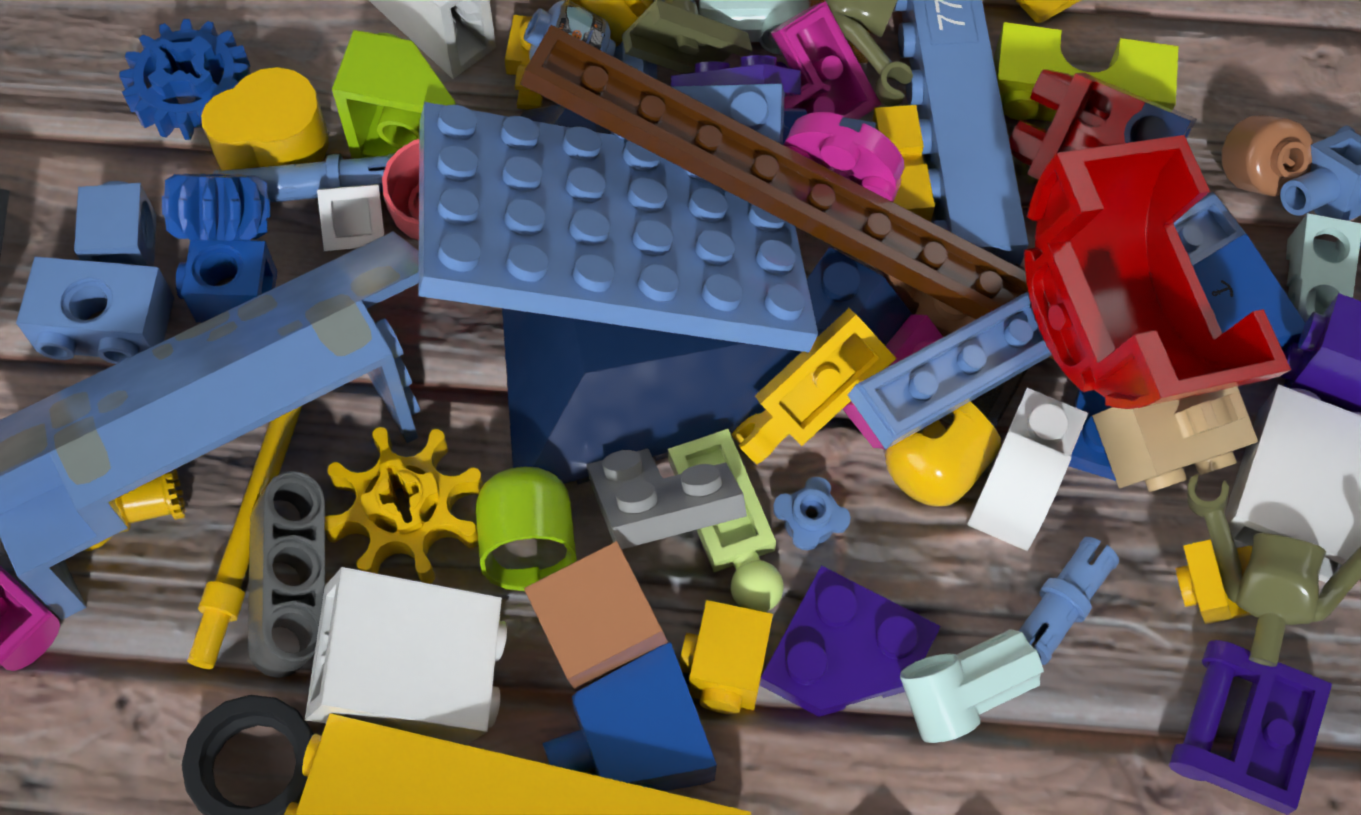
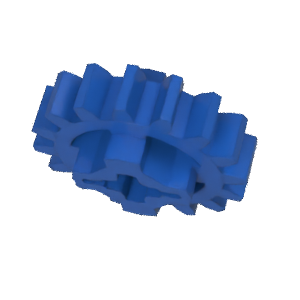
M183 19L179 31L172 32L170 27L164 23L159 25L161 37L154 40L146 35L140 36L139 40L144 50L141 53L126 52L125 58L130 69L120 71L119 77L125 88L122 91L131 112L136 113L144 128L155 124L160 136L165 138L172 133L174 128H180L184 139L191 140L194 128L202 126L201 114L205 105L215 95L233 89L251 72L243 45L237 46L231 31L227 30L218 35L214 23L207 21L200 30H194L190 19Z

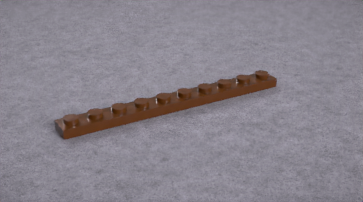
M553 25L549 27L525 68L520 85L974 319H978L1028 292L1026 272L1017 266Z

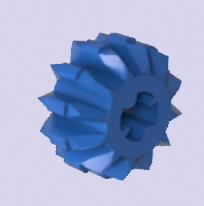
M223 173L174 174L165 180L164 196H162V215L165 217L166 231L177 239L208 241L258 239L267 233L268 218L271 217V203L267 195V183L255 175Z

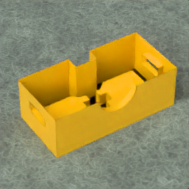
M906 105L875 108L872 122L876 123L875 129L891 140L904 159L905 168L900 178L901 185L893 203L931 222L935 204L928 166L923 161L922 151L924 145L917 106Z

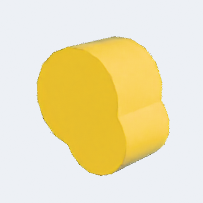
M275 67L260 69L249 74L233 89L215 95L205 105L201 114L202 127L217 163L223 171L321 162L329 146L328 130L316 91L306 77L294 70Z

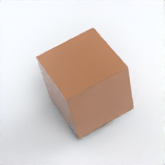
M617 541L524 588L564 674L576 692L657 647L668 643Z

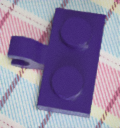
M768 55L741 57V67L730 68V64L726 62H699L695 64V73L671 76V87L782 84L785 97L801 95V71L790 69L784 63L777 62L776 57Z

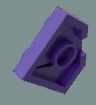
M821 565L763 672L759 686L818 717L845 710L848 705L882 696L886 698L905 692L900 678L901 671L914 662L926 657L941 626Z

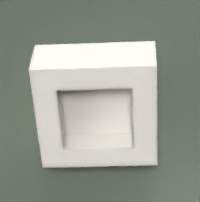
M379 184L317 189L324 251L355 249L384 236Z

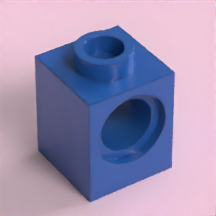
M190 240L187 262H180L177 267L176 291L178 297L185 300L196 323H203L274 289L278 271L266 241ZM234 278L232 281L225 285L215 286L219 281L223 279Z

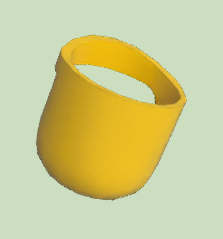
M971 401L953 411L954 420L947 430L937 420L923 428L922 434L916 432L886 449L887 470L895 484L909 497L933 507L949 506L959 501L969 491L998 455L1002 446L1001 438L991 422Z

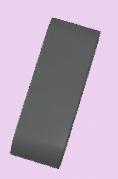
M296 471L283 472L274 477L252 508L250 517L248 651L250 660L256 669L267 676L276 678L291 676L314 656L325 588V501L323 491L314 479L307 474ZM283 500L293 504L299 511L301 520L291 521L281 517L275 510L273 501ZM285 563L293 567L299 575L300 585L290 586L283 584L273 573L272 564ZM282 627L292 631L299 640V652L289 653L278 648L272 638V628Z

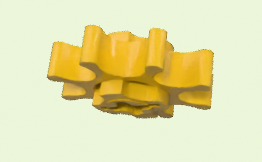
M378 427L372 432V436L380 457L372 469L356 473L347 470L338 462H333L328 466V474L334 487L339 490L350 491L356 495V498L348 511L339 515L325 516V535L332 543L350 534H362L370 539L368 549L357 560L358 570L378 574L380 565L386 558L393 554L402 553L415 559V569L420 581L431 584L435 580V573L427 558V553L435 541L451 537L458 539L468 548H474L478 545V533L475 523L457 519L450 512L458 499L468 495L479 494L483 487L481 473L475 467L457 476H446L436 471L438 462L448 452L445 435L439 429H434L430 432L427 445L420 453L415 456L404 457L392 451V443L388 431L384 427ZM398 488H402L406 499H409L411 506L409 510L412 516V521L409 523L404 522L401 511H398V499L395 493Z

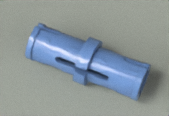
M1084 537L1059 576L1047 579L1039 592L1042 598L1019 629L1020 632H1023L1030 645L1033 644L1039 635H1042L1034 647L1038 652L1042 665L1049 663L1053 652L1074 622H1083L1092 609L1091 598L1109 573L1119 564V557L1116 552L1106 545L1094 564L1090 565L1096 555L1094 552L1101 543L1096 538Z

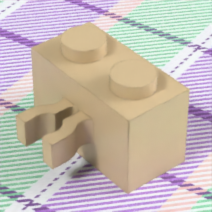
M1238 386L1142 408L1121 409L1111 407L1092 415L1119 489L1145 481L1148 491L1152 492L1187 480L1183 467L1195 464L1200 476L1236 464L1237 461L1233 451L1258 442Z

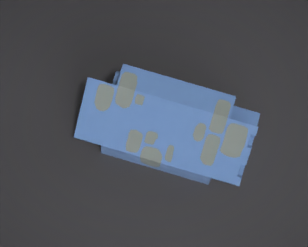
M394 231L1 419L0 539L17 577L61 620L87 608L65 559L128 528L114 499L366 373L406 443L408 444L417 439L418 435L412 415L420 412V407L409 387L412 384L410 375L400 358L404 354L402 347L387 319L383 318L374 323L367 308L419 283V251Z

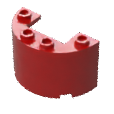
M1185 135L1056 153L1041 174L1030 202L1027 217L1032 221L1037 220L1035 248L1024 250L1025 272L1030 302L1041 335L1054 360L1072 383L1082 392L1095 390L1105 397V405L1114 408H1142L1269 380L1291 370L1264 309L1251 312L1224 333H1222L1214 311L1210 307L1191 264L1190 257L1174 226L1175 221L1210 192Z

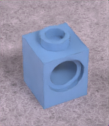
M109 181L98 186L78 187L74 252L79 260L154 267L157 214L141 183Z

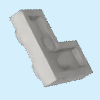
M649 449L637 452L632 450L617 451L608 455L602 461L586 464L592 490L613 543L617 541L621 550L747 516L743 492L726 462L717 465H695L687 468L682 474L662 478Z

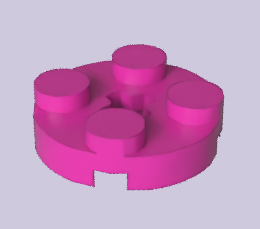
M830 112L810 113L795 120L783 144L784 146L891 202L894 201L901 185L900 178L905 168L904 159L898 148L883 133L865 123L862 124L859 132L848 127L839 126L843 115Z

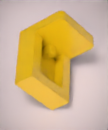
M1211 539L1183 545L1188 565L1176 567L1175 570L1185 607L1199 605L1205 625L1252 615L1232 602L1225 593ZM1251 545L1237 548L1242 576L1251 557Z

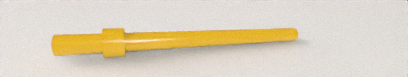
M302 406L269 422L215 581L206 583L198 606V610L203 613L187 659L188 663L204 669L214 668L229 621H237L246 595L241 590V586L249 565L250 517L252 508L271 480L280 473Z

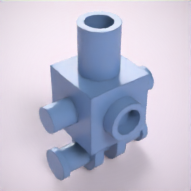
M1346 125L1340 128L1335 135L1310 145L1312 155L1311 171L1286 182L1282 186L1280 192L1281 202L1289 213L1301 216L1314 211L1319 216L1346 221L1361 215V136L1355 133L1353 128Z

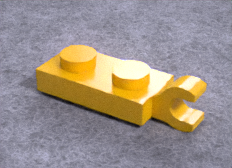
M848 308L816 338L810 352H801L755 395L766 410L747 418L731 435L739 443L740 449L756 465L765 460L789 434L803 446L851 401L848 393L856 384L886 369L897 358L857 314Z

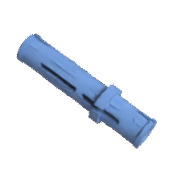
M395 153L386 156L343 159L341 154H331L327 156L326 161L224 171L218 169L214 170L213 174H242L259 177L267 183V195L270 198V203L318 198L317 189L379 184V191L383 192L382 176L387 162Z

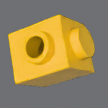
M706 600L699 635L686 632L679 662L682 673L690 675L689 692L691 697L700 699V706L722 714H738L740 708L754 710L773 618L772 613Z

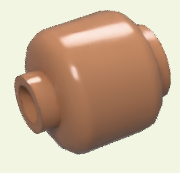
M1268 115L1247 117L1237 123L1226 136L1221 150L1222 167L1226 177L1237 188L1272 197L1280 196L1281 188L1286 182L1311 171L1312 154L1310 145L1314 143L1310 133L1299 122Z

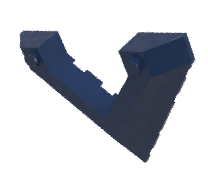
M561 105L527 109L520 115L532 121L565 127H585L594 132L611 134L610 130ZM831 247L827 249L807 278L818 336L850 308L886 346L910 315H913L882 275ZM502 308L513 468L525 466L541 468L554 474L563 484L576 481L577 485L590 481L586 464L602 461L614 452L622 450L637 452L649 449L652 457L658 461L668 458V449L725 429H729L730 434H732L747 418L766 410L755 395L802 351Z

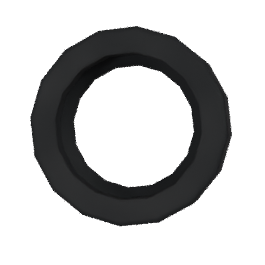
M247 695L225 701L203 716L187 739L181 764L185 790L203 815H284L291 802H300L308 778L302 773L303 759L307 745L314 732L297 709L278 698ZM264 726L276 729L288 738L293 746L296 759L293 778L285 790L270 802L255 807L235 805L225 799L215 785L213 773L216 756L225 743L240 731L251 727Z

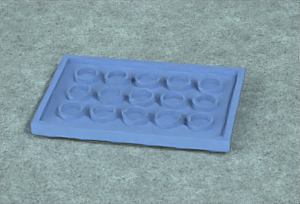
M424 102L419 131L418 296L810 352L818 336L796 227L629 140L618 138L617 135L594 132L585 127H565L532 121L523 116L508 117L474 111L460 105L446 106Z

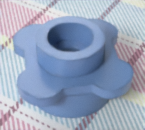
M811 477L806 481L804 488L791 495L786 493L780 494L774 501V515L778 519L784 520L786 531L792 538L793 544L801 550L815 549L817 545L828 540L833 532H845L850 524L851 517L849 511L837 505L830 494L831 485L824 478ZM810 508L815 509L818 516L809 518L805 513L806 510Z

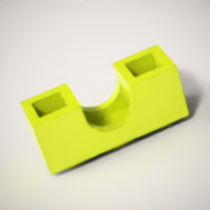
M1008 22L1003 23L993 60L1003 113L1012 119L1053 121L1056 110L1030 99L1034 85L1043 69L1068 73L1073 76L1075 73H1087L1101 81L1120 87L1173 110L1176 105L1179 46L1120 38L1107 70L1085 72L1073 67L1064 58L1061 52L1062 30Z

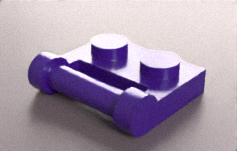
M1211 640L1207 643L1202 659V664L1207 670L1183 744L1175 745L1169 767L1183 777L1197 781H1207L1289 815L1297 810L1332 683L1278 662L1276 667L1257 664L1249 660L1250 650L1226 641ZM1233 677H1240L1252 682L1230 758L1226 759L1212 753L1211 748Z

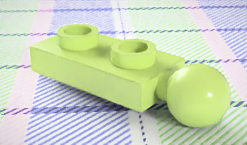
M729 429L668 449V461L674 476L682 474L687 468L699 464L717 465L727 463L743 492L747 516L697 529L713 572L735 566L736 571L731 580V593L739 607L762 612L773 609L782 598L784 591L783 579L780 572L772 564L761 561L759 556L775 551L776 540Z

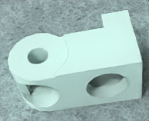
M1307 213L1287 239L1286 259L1290 260L1287 280L1289 291L1287 296L1305 323L1313 312L1322 315L1338 293L1353 298L1361 242V223ZM1321 234H1329L1337 237L1338 240L1331 242L1314 237Z

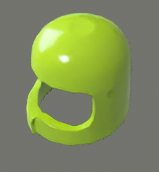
M516 467L498 472L483 485L476 500L479 559L482 574L492 584L507 590L525 591V587L577 561L568 490L563 482L554 474L537 467ZM532 538L550 539L564 544L567 548L564 559L554 566L541 570L538 566L525 569H505L496 561L493 555V550L503 544Z

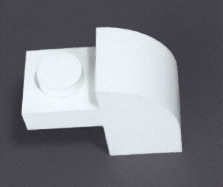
M1027 388L967 525L1028 551L1063 480L1072 458L1071 454L1088 413Z

